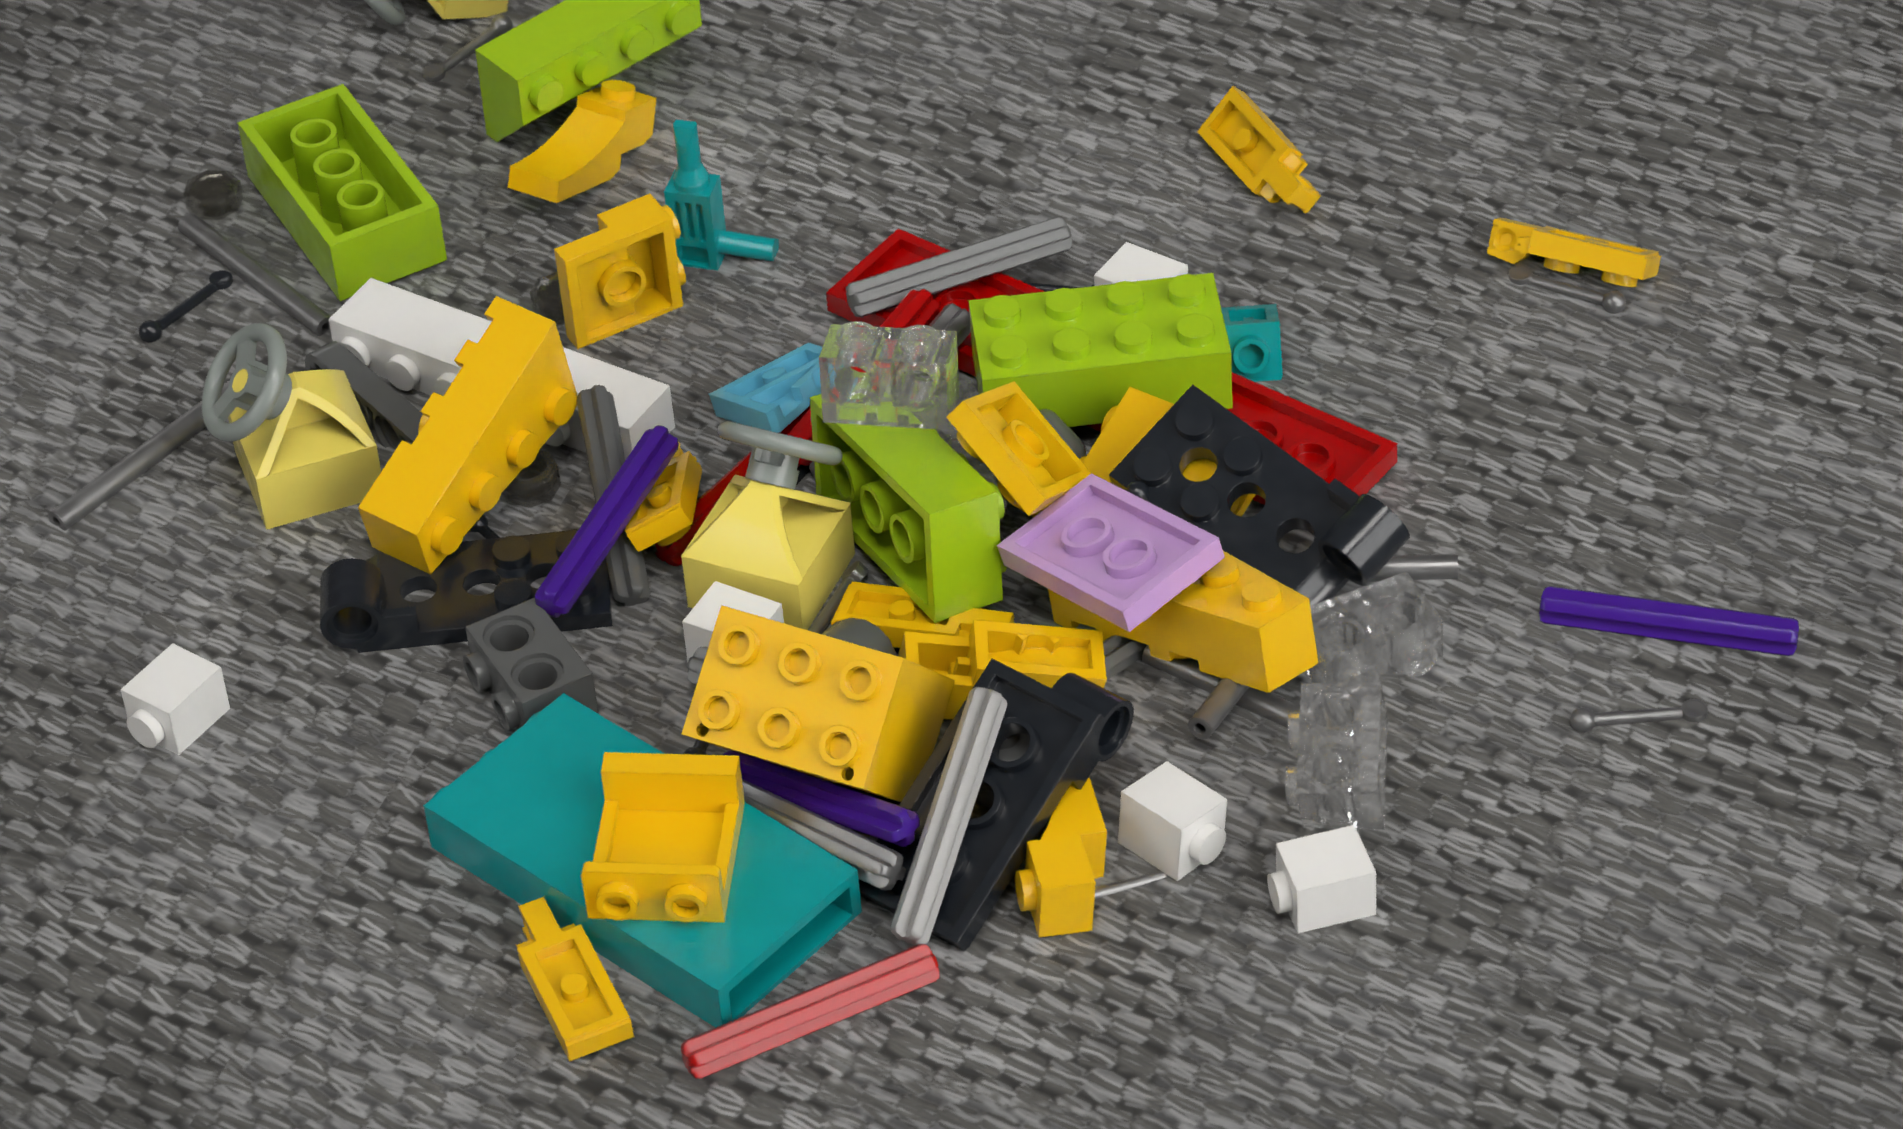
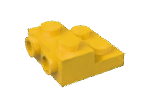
M650 193L597 214L599 231L554 249L566 335L577 349L683 306L681 286L686 284V274L677 256L675 240L680 238L681 235L680 226L672 209L668 205L661 206Z
M1015 381L963 400L946 416L956 428L957 439L961 446L971 456L986 464L998 479V488L1005 499L1028 516L1032 515L1035 517L1091 474Z

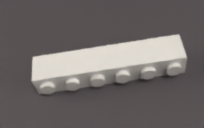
M370 278L329 318L332 341L342 344L378 376L388 379L395 387L403 391L415 389L428 395H432L435 392L444 396L462 368L456 364L454 359L467 339L478 343L492 322ZM563 347L577 395L581 390L591 389L594 385L605 386L607 391L613 395L625 460L646 430L654 429L655 426L660 425L668 428L670 433L675 428L670 385ZM578 406L575 408L570 420L554 432L547 440V444L551 446L563 444L586 453Z

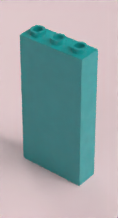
M565 693L560 695L542 711L533 714L522 727L497 747L487 751L476 764L451 784L437 791L433 798L423 805L430 843L433 849L521 905L544 897L560 928L573 923L575 926L581 924L595 952L715 1028L744 1016L862 912L858 869L745 802L724 923L588 919L581 873L583 864L587 861H593L605 802L601 778L604 752L665 753Z

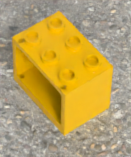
M721 605L681 734L726 750H735L794 771L901 803L934 751L955 680L902 657Z

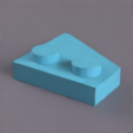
M807 343L709 394L716 416L736 423L779 433L810 406V397L824 393L844 369L838 351Z

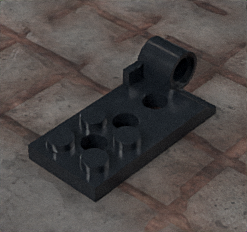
M1194 385L1179 398L1109 474L1111 483L1124 490L1133 481L1145 483L1150 492L1147 502L1219 537L1223 551L1309 598L1312 621L1349 580L1360 586H1367L1410 538L1409 531L1404 523L1382 502L1367 494L1357 495L1335 478L1329 484ZM1197 459H1209L1217 464L1215 473L1209 479L1200 482L1186 479L1183 476V472L1190 462ZM1245 494H1256L1266 501L1263 509L1251 517L1235 515L1231 511V506L1237 498ZM1302 529L1313 534V543L1303 552L1289 553L1279 547L1280 540L1289 531Z
M579 529L463 541L454 553L447 555L431 575L381 551L367 560L354 558L339 560L329 565L322 573L320 579L321 632L330 643L342 648L357 649L358 653L468 642L466 626L535 598L538 588L532 587L531 584L539 578L547 577ZM606 557L569 613L560 614L557 618L550 617L561 632L613 626L610 579ZM482 583L497 585L494 592L487 595L478 596L467 592L473 586ZM417 590L435 592L430 599L422 602H410L404 599L408 594Z
M993 658L990 660L974 687L994 690L1002 694V697L1007 700V708L979 791H993L994 802L991 809L985 815L969 819L958 852V860L952 870L931 934L964 952L969 948L1026 857L1027 841L1037 839L1069 786L1072 785L1081 790L1098 761L1104 762L1110 759L1124 743L1134 716L1133 705L1130 701L1075 673L1065 674L1050 688ZM966 700L899 805L916 812L920 819V825L914 831L915 840L904 847L879 838L876 841L899 852L903 856L902 866L906 869L903 880H897L891 890H881L859 879L860 896L894 914ZM1018 733L1030 736L1028 750L1022 757L1014 761L999 759L1000 747L1008 737Z

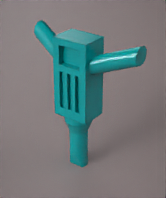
M675 120L673 131L678 165L664 190L665 204L672 209L680 226L681 235L680 238L675 240L677 256L682 265L718 271L726 254L773 261L779 250L778 239L726 230L720 175L709 174L701 162L697 122Z

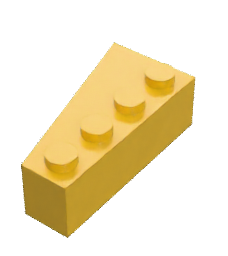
M498 296L494 298L484 313L487 319L492 322L479 342L475 343L467 339L454 359L456 364L462 368L444 396L433 392L420 411L423 415L420 419L416 439L412 444L403 440L400 442L358 506L373 548L430 575L447 555H451L458 549L467 532L485 512L491 510L497 504L501 493L523 468L531 465L540 448L560 426L570 420L577 407L578 395L555 321Z
M1223 551L1224 559L1130 632L1048 589L1053 620L1063 627L1077 628L1080 624L1096 628V630H1101L1103 641L1110 636L1116 635L1149 645L1150 656L1169 662L1174 659L1187 658L1198 660L1201 672L1223 679L1227 678L1235 683L1263 692H1272L1319 663L1309 598Z

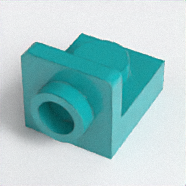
M1276 304L1222 307L1231 349L1232 372L1252 381L1281 380L1283 377L1281 334Z

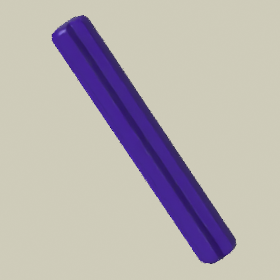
M657 425L654 429L644 432L536 591V605L543 608L550 617L557 618L560 614L569 613L677 452L679 446L678 439L669 434L668 428Z
M1555 586L1544 588L1539 607L1540 621L1544 624L1784 656L1794 655L1799 638V622L1791 617Z
M729 750L722 754L739 756L743 780L839 825L902 847L911 844L915 840L914 831L919 827L920 819L914 811L735 750Z

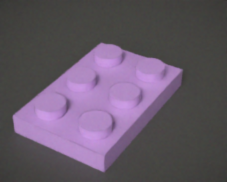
M1092 473L997 545L1003 564L1008 568L1128 632L1150 618L1153 613L1225 558L1219 537Z

